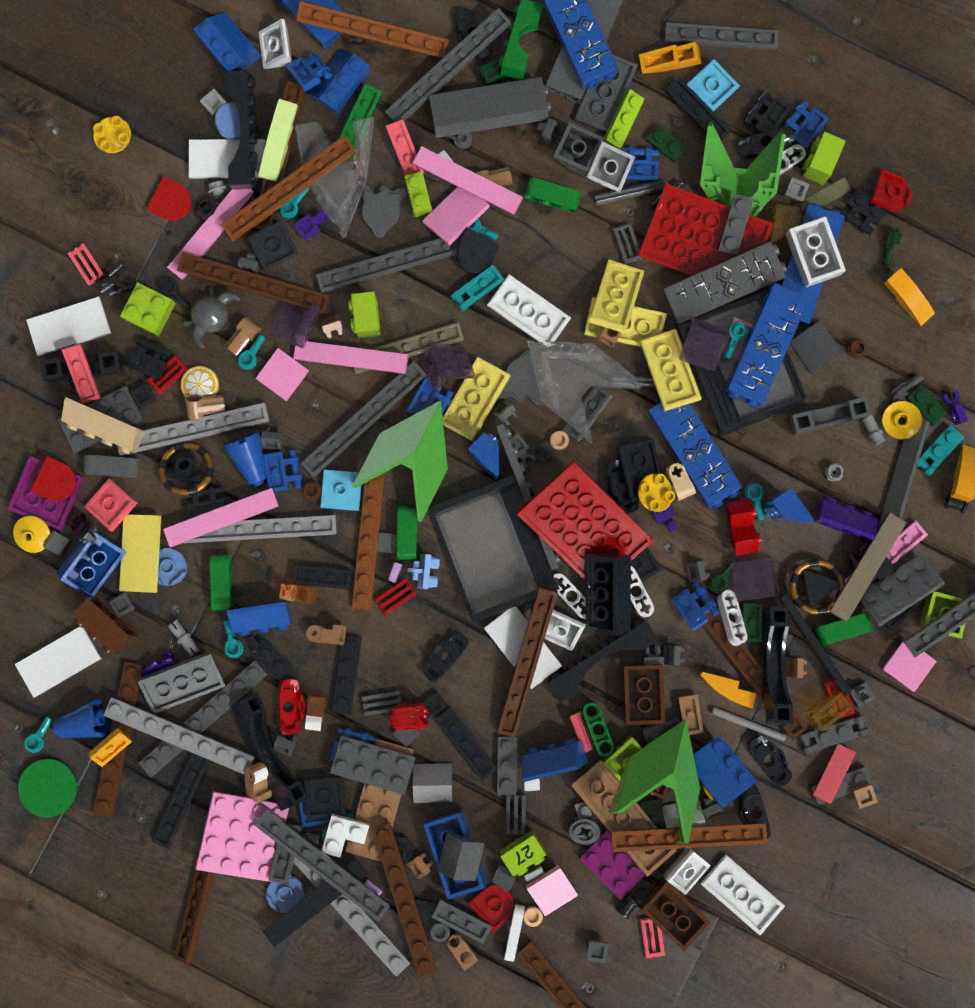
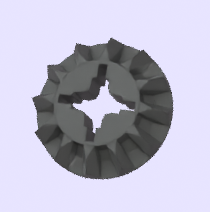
M585 817L580 820L577 818L576 822H572L569 828L570 837L578 844H592L600 836L599 824L595 823L594 819L589 820ZM582 827L588 829V834L582 831Z

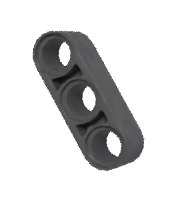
M84 455L82 474L137 479L139 459Z

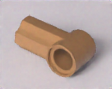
M509 167L490 172L489 170L476 172V174L500 186L513 184Z
M244 317L237 325L236 332L224 346L238 357L248 343L252 342L259 335L262 328L248 317Z
M190 395L185 398L186 412L189 419H200L207 414L225 412L223 395L209 397Z

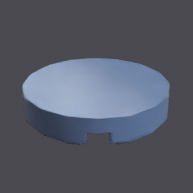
M232 102L222 105L215 114V127H217L223 137L230 140H240L241 120L237 106Z
M160 549L158 584L165 586L176 585L183 580L187 573V560L177 549Z
M291 875L289 885L270 882L266 893L269 906L274 911L284 914L305 898L304 885L294 875Z

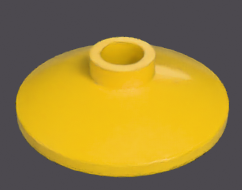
M906 401L895 402L883 414V427L890 436L896 439H908L919 431L922 424V416L914 404ZM904 418L906 423L901 425L898 420Z
M36 516L22 517L16 522L13 529V536L17 545L30 553L44 550L43 544L51 534L48 525Z

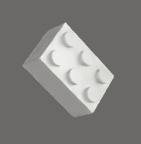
M826 216L791 228L785 234L805 288L841 276L846 271Z

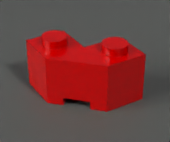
M749 499L726 502L727 521L730 524L732 533L730 538L735 555L759 552L761 536L760 533H756L754 527V517L757 516L755 506L751 505Z

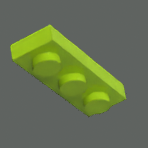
M631 89L626 90L603 141L617 149H621L644 102L643 97Z

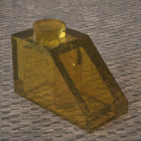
M776 204L773 207L771 223H774L768 241L774 244L785 236L789 229L800 224L801 214L799 213V207Z
M839 692L817 702L803 714L814 729L824 731L851 710L852 706L843 693Z

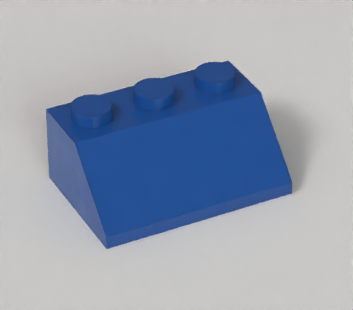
M227 13L209 17L193 29L198 39L225 72L246 70L262 57Z
M340 49L327 65L332 77L327 80L325 77L320 76L321 83L307 91V95L335 116L340 113L371 72L368 63L354 53Z
M484 432L468 448V454L497 480L499 478L498 440L491 433L487 435Z
M792 488L780 491L762 504L764 514L776 521L800 525L814 520Z
M97 530L94 533L97 537L94 543L91 544L87 541L84 544L79 541L56 572L60 580L88 597L95 596L126 554V551Z
M289 601L227 610L232 632L238 633L239 636L250 635L252 630H257L258 633L269 632L271 627H276L277 630L288 629V625L293 624Z
M721 735L717 736L693 755L698 779L722 809L757 782Z
M575 738L564 740V744L557 745V742L545 745L546 748L539 749V746L528 749V753L522 756V780L527 782L577 770L588 762L582 739L575 741Z

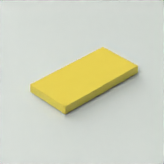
M608 259L589 322L626 333L644 270Z
M592 297L584 335L599 338L605 327L589 322L596 300L595 297ZM634 306L626 333L621 332L617 342L641 347L640 340L663 333L667 313Z
M676 329L639 341L664 412L701 400Z
M477 357L443 416V425L473 442L511 375Z
M127 515L123 519L122 549L126 551V554L121 559L119 591L157 593L161 516Z

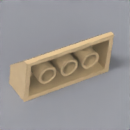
M69 398L64 400L61 421L67 423L65 427L77 431L78 428L84 430L83 435L92 439L95 436L102 438L101 442L112 447V444L120 446L118 450L129 454L130 451L137 452L144 437V431Z

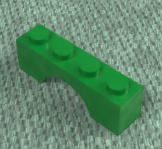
M521 0L520 5H516L513 15L516 19L515 22H511L512 24L508 32L511 36L510 39L506 38L504 44L506 53L505 56L501 55L499 67H502L501 75L523 80L529 54L521 48L519 39L528 32L538 30L543 4Z

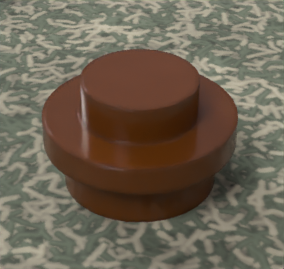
M855 339L848 344L847 351L852 358L858 359L866 354L867 346L862 340Z
M310 481L303 486L302 492L306 499L316 500L321 496L322 489L317 482Z

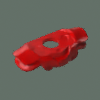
M294 679L280 680L278 690L279 724L283 735H293L300 730V721L304 719L306 705L303 693L299 692V683ZM286 701L291 702L293 705V709L289 713L283 709Z

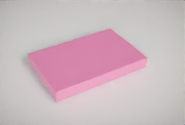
M457 187L422 222L450 246L490 206L485 200Z

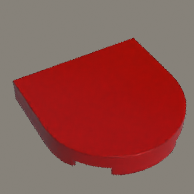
M881 168L870 203L889 211H900L910 203L912 190L903 177Z
M163 176L146 210L167 221L179 220L186 217L190 212L192 206L191 196L184 186Z
M47 456L31 491L49 500H64L70 497L76 489L77 480L75 473L68 465Z
M491 884L478 892L468 902V905L483 921L491 924V930L495 932L513 914L514 898L510 891L507 892L498 885Z

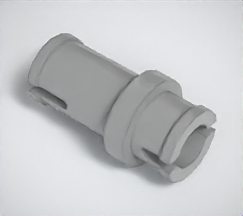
M871 415L863 419L862 422L869 433L868 438L872 439L874 446L886 440L882 435L884 433L883 430L879 429L873 418L874 416Z

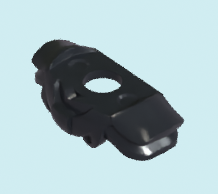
M460 8L455 12V31L457 33V40L460 43L468 36V30L471 28L476 29L479 24L468 8ZM490 45L481 51L475 59L481 61L489 57L492 53Z
M790 126L750 136L739 142L740 153L745 158L757 157L765 148L761 144V139L764 136H769L773 139L780 130H785L784 148L794 142V132Z
M619 460L606 464L609 494L628 514H632L639 509V502H629L627 491L625 490L624 493H620L617 490L619 482L625 485Z
M456 633L448 639L445 638L438 645L436 644L427 659V664L424 666V675L433 683L441 679L465 652L469 645L468 639L462 634ZM446 652L452 655L451 662L447 664L441 660L442 654Z
M759 735L748 741V749L768 777L778 787L786 785L792 779V773L787 767L789 763L786 761L784 752L772 742H768L766 738ZM766 756H771L774 760L771 767H767L764 764Z
M753 784L739 795V818L744 824L765 823L768 839L771 836L770 824L761 794L757 786ZM754 807L761 809V815L758 818H753L751 815V810Z

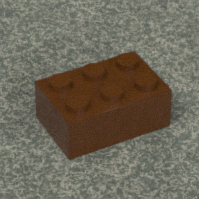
M87 597L71 614L75 618L74 622L81 628L85 627L89 631L88 635L95 641L99 640L103 644L102 648L110 655L112 653L114 655L123 653L138 637L97 597Z
M622 665L624 723L626 725L665 724L663 665Z
M665 878L639 906L641 911L683 951L711 923Z

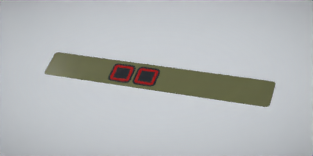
M842 178L804 199L802 203H797L767 220L774 223L769 236L800 220L808 204L816 203L823 207L850 192L851 187L847 180Z

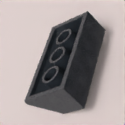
M620 553L586 554L587 630L615 636L631 631V555Z

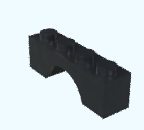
M119 351L103 352L86 357L93 377L125 373L123 354ZM58 358L41 361L44 381L51 383L73 380L65 359Z

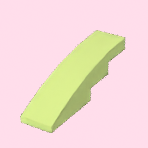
M282 99L278 100L258 177L277 183L288 150V142L293 129L292 124L298 109L297 104Z

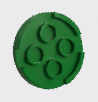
M51 758L42 759L29 765L22 773L18 784L19 797L24 807L32 814L46 818L60 815L68 810L78 792L77 778L73 770L63 762Z

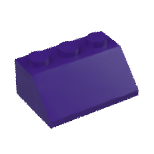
M826 497V500H819L812 522L864 541L875 540L878 519L874 518L872 513L867 511L860 513L855 511V507L844 504V506L838 505L837 500Z

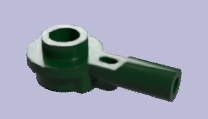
M900 228L891 229L885 249L887 251L882 263L884 265L890 266L894 246L901 241L903 233H900Z
M733 560L722 574L711 577L709 580L710 590L717 594L724 592L728 587V578L740 564Z

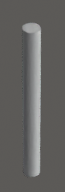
M716 707L712 710L711 714L783 742L786 739V734Z

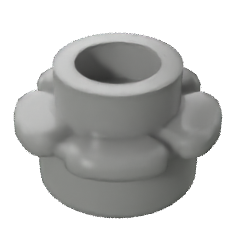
M223 181L208 184V193H213V196L223 194L224 189H226Z
M831 463L825 468V475H827L829 481L834 482L835 480L839 481L842 479L844 470L841 465Z

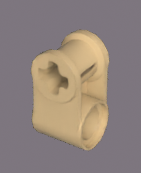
M679 463L669 465L666 469V476L673 487L677 501L696 494L694 485L685 467ZM674 468L680 470V472L677 473L678 477L676 475H672Z

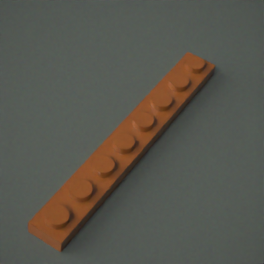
M301 1L299 3L296 22L443 59L446 55L449 39Z
M344 135L222 223L221 226L234 242L357 153L356 149Z
M385 473L366 482L364 485L352 608L372 610Z
M765 823L692 827L688 844H678L675 842L680 828L610 832L611 852L767 844Z

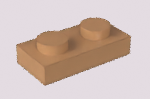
M698 694L678 697L681 721L686 719L689 735L704 733Z

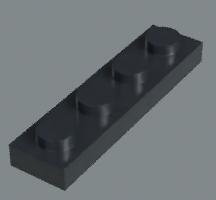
M680 76L666 88L665 92L706 135L708 122L713 123L721 141L731 133V130Z
M345 635V643L341 645L332 712L352 714L362 643L361 637Z
M451 707L435 719L482 781L497 770L495 764Z

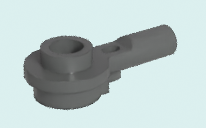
M471 133L447 136L454 139L455 145L460 149H467L473 141Z
M918 373L909 382L906 381L897 386L891 392L893 400L902 401L909 394L907 390L924 379L923 376Z

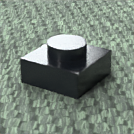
M147 383L130 392L140 410L157 401Z

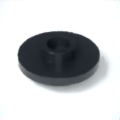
M210 195L203 197L195 206V216L201 220L212 216L218 205L217 199Z
M396 837L400 854L405 864L413 857L414 847L409 839Z

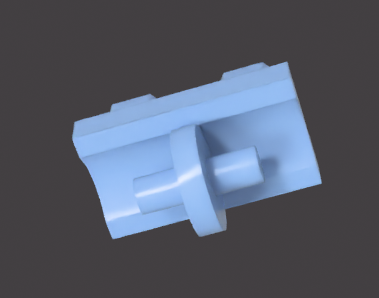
M420 554L419 561H414L413 568L407 569V572H413L412 580H417V588L428 589V587H437L438 577L429 576L430 568H439L440 559L431 557L430 554Z

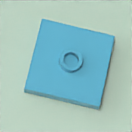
M715 59L687 83L713 112L740 87Z
M324 470L321 508L359 511L361 486L357 488L352 487L359 472Z

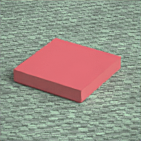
M108 478L84 508L109 531L113 532L136 506L137 502L112 479Z

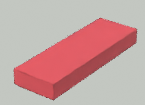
M401 119L386 125V130L405 176L418 172H423L424 174L423 169L413 164L417 153L404 120Z
M81 343L62 349L81 403L84 404L100 399L101 395Z
M840 744L837 745L813 794L814 797L831 805L856 754L855 751Z

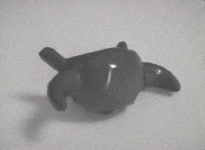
M210 287L208 288L210 296H204L194 303L191 309V321H184L183 326L194 327L192 338L197 346L205 348L202 341L205 332H219L228 321V310L225 305L232 300H241L234 292H224L217 296L214 288Z

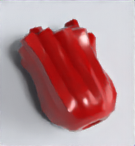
M423 702L417 704L399 703L390 709L389 721L396 730L415 729L420 731L425 729V727L428 728L429 721L426 714H429V710Z

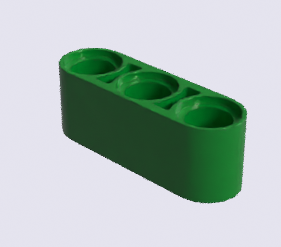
M530 177L524 197L534 202L574 213L577 211L581 192Z
M398 504L397 560H417L416 505Z
M230 554L210 555L211 607L213 611L233 609L232 560Z
M868 612L852 615L847 622L838 619L814 627L818 641L822 646L873 631Z
M587 702L582 707V713L599 755L608 757L613 753L614 745L603 715L596 703ZM595 706V715L588 716L586 714L587 707ZM601 724L603 731L600 734L593 733L594 725ZM603 742L610 744L607 752L600 751L599 747Z

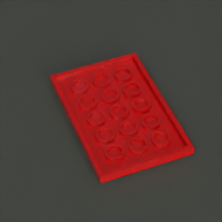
M666 183L638 256L690 276L736 256L718 250L730 207ZM749 214L738 254L767 242L774 223Z
M574 460L517 511V515L585 581L587 553H620L631 555V560H633L653 542V538Z

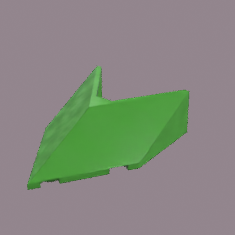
M708 122L700 185L707 198L731 207L734 194L753 198L749 214L756 217L767 202L777 193L786 137L785 130H780L748 168H738L733 166L713 123Z
M441 400L382 431L378 435L352 487L357 488L402 464L413 471L417 519L419 522H422L448 470Z
M686 719L629 757L608 811L611 814H620L660 785L671 788L674 792L680 829L675 840L678 844L689 843L700 791Z

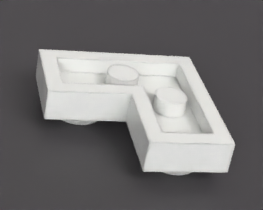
M332 814L322 852L340 857L345 839L364 844L370 824Z

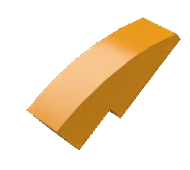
M696 42L681 46L672 45L639 54L643 74L676 70L702 64L699 46Z
M902 268L883 283L896 296L895 300L919 326H922L935 314L925 296Z
M963 444L953 476L954 484L950 497L968 503L975 496V448Z
M699 671V676L716 692L733 702L753 709L756 693L738 689L740 681Z

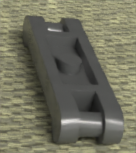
M864 715L798 735L799 741H802L803 753H812L822 748L869 735V729L866 728L864 723L866 721ZM857 724L858 730L853 731L852 725ZM814 737L815 744L811 745L809 739Z

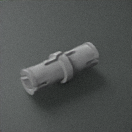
M178 619L168 626L178 639L177 643L184 647L190 658L200 651L190 638L191 634L184 630Z

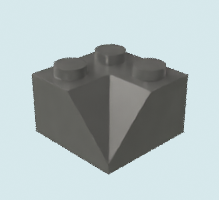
M569 122L553 157L569 170L586 177L604 137Z

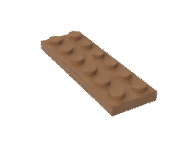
M376 739L375 745L412 755L414 750L410 747ZM364 783L354 820L369 823L370 825L365 843L361 844L349 840L346 848L347 853L382 862L371 828L387 822H391L393 827L401 794Z
M601 760L570 785L609 832L658 829L637 803L620 814L608 812L619 781ZM676 849L626 851V853L648 877L675 853Z

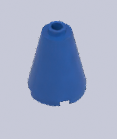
M258 431L223 444L224 450L249 485L253 484L255 487L264 483V479L267 477L261 437Z
M100 699L91 700L56 719L53 724L54 733L60 738H102L107 736L106 731L110 730L111 725L110 718L104 716L106 709L104 710L102 707L103 701Z

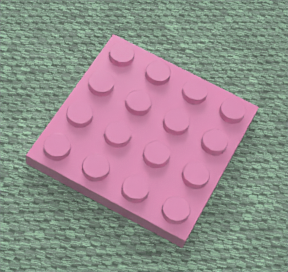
M213 791L195 869L268 881L278 843L254 825L266 809L286 823L289 808L281 811L277 802L264 800L256 803L249 797Z

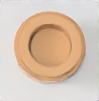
M556 431L550 437V445L555 450H563L569 443L568 435L563 431Z
M536 906L527 907L523 915L524 922L531 927L538 926L543 919L542 911Z

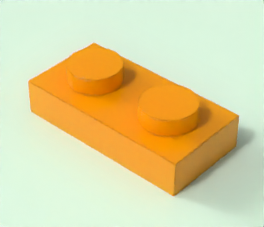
M117 728L94 747L88 755L93 761L103 767L132 741L128 735Z

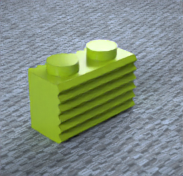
M423 172L406 175L405 183L414 217L430 214L432 207Z

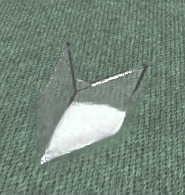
M374 117L353 121L357 153L354 160L344 161L308 187L316 195V201L330 221L335 223L340 229L339 233L343 239L346 238L367 181ZM317 121L295 126L302 166L332 145V142Z
M527 340L542 403L590 445L593 439L582 399L584 393L590 387L640 389L641 387L633 374L593 343L575 344L574 342H534Z

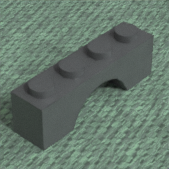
M866 396L830 407L789 416L788 420L792 435L794 436L866 418L872 414Z

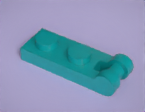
M491 265L450 297L458 303V308L463 312L501 284L504 278L495 266ZM465 293L470 297L466 301L462 297Z
M948 425L920 455L917 467H921L924 473L930 476L965 437L952 425ZM927 458L932 461L930 465L925 461Z

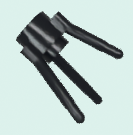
M121 262L96 283L103 296L109 294L112 297L117 293L135 288L136 284L114 290L116 284L113 280L128 270V266L120 269L125 265V262ZM143 281V282H140V284L146 285L147 282H146V281Z

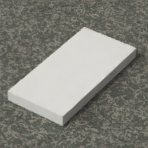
M257 139V144H255V152L258 155V163H255L258 175L266 145L265 139ZM189 140V178L228 179V166L238 150L240 140Z
M510 274L487 304L489 308L548 349H550L571 319L570 316Z
M100 297L26 320L37 356L39 357L112 334Z
M517 607L508 609L484 628L514 668L528 623ZM543 643L531 689L562 666L545 643Z
M78 627L16 663L15 666L33 698L101 660L102 657L85 627Z
M726 854L700 883L759 935L764 932L785 907L783 903Z

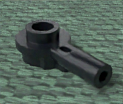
M173 278L163 279L159 285L160 292L167 297L173 296L185 310H188L191 304L178 292L179 287L176 280Z

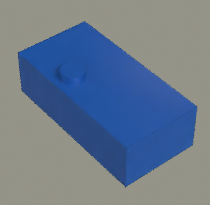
M464 809L427 820L423 824L437 868L439 867L447 832L473 839ZM481 861L476 881L453 880L439 872L447 899L484 889L487 885Z

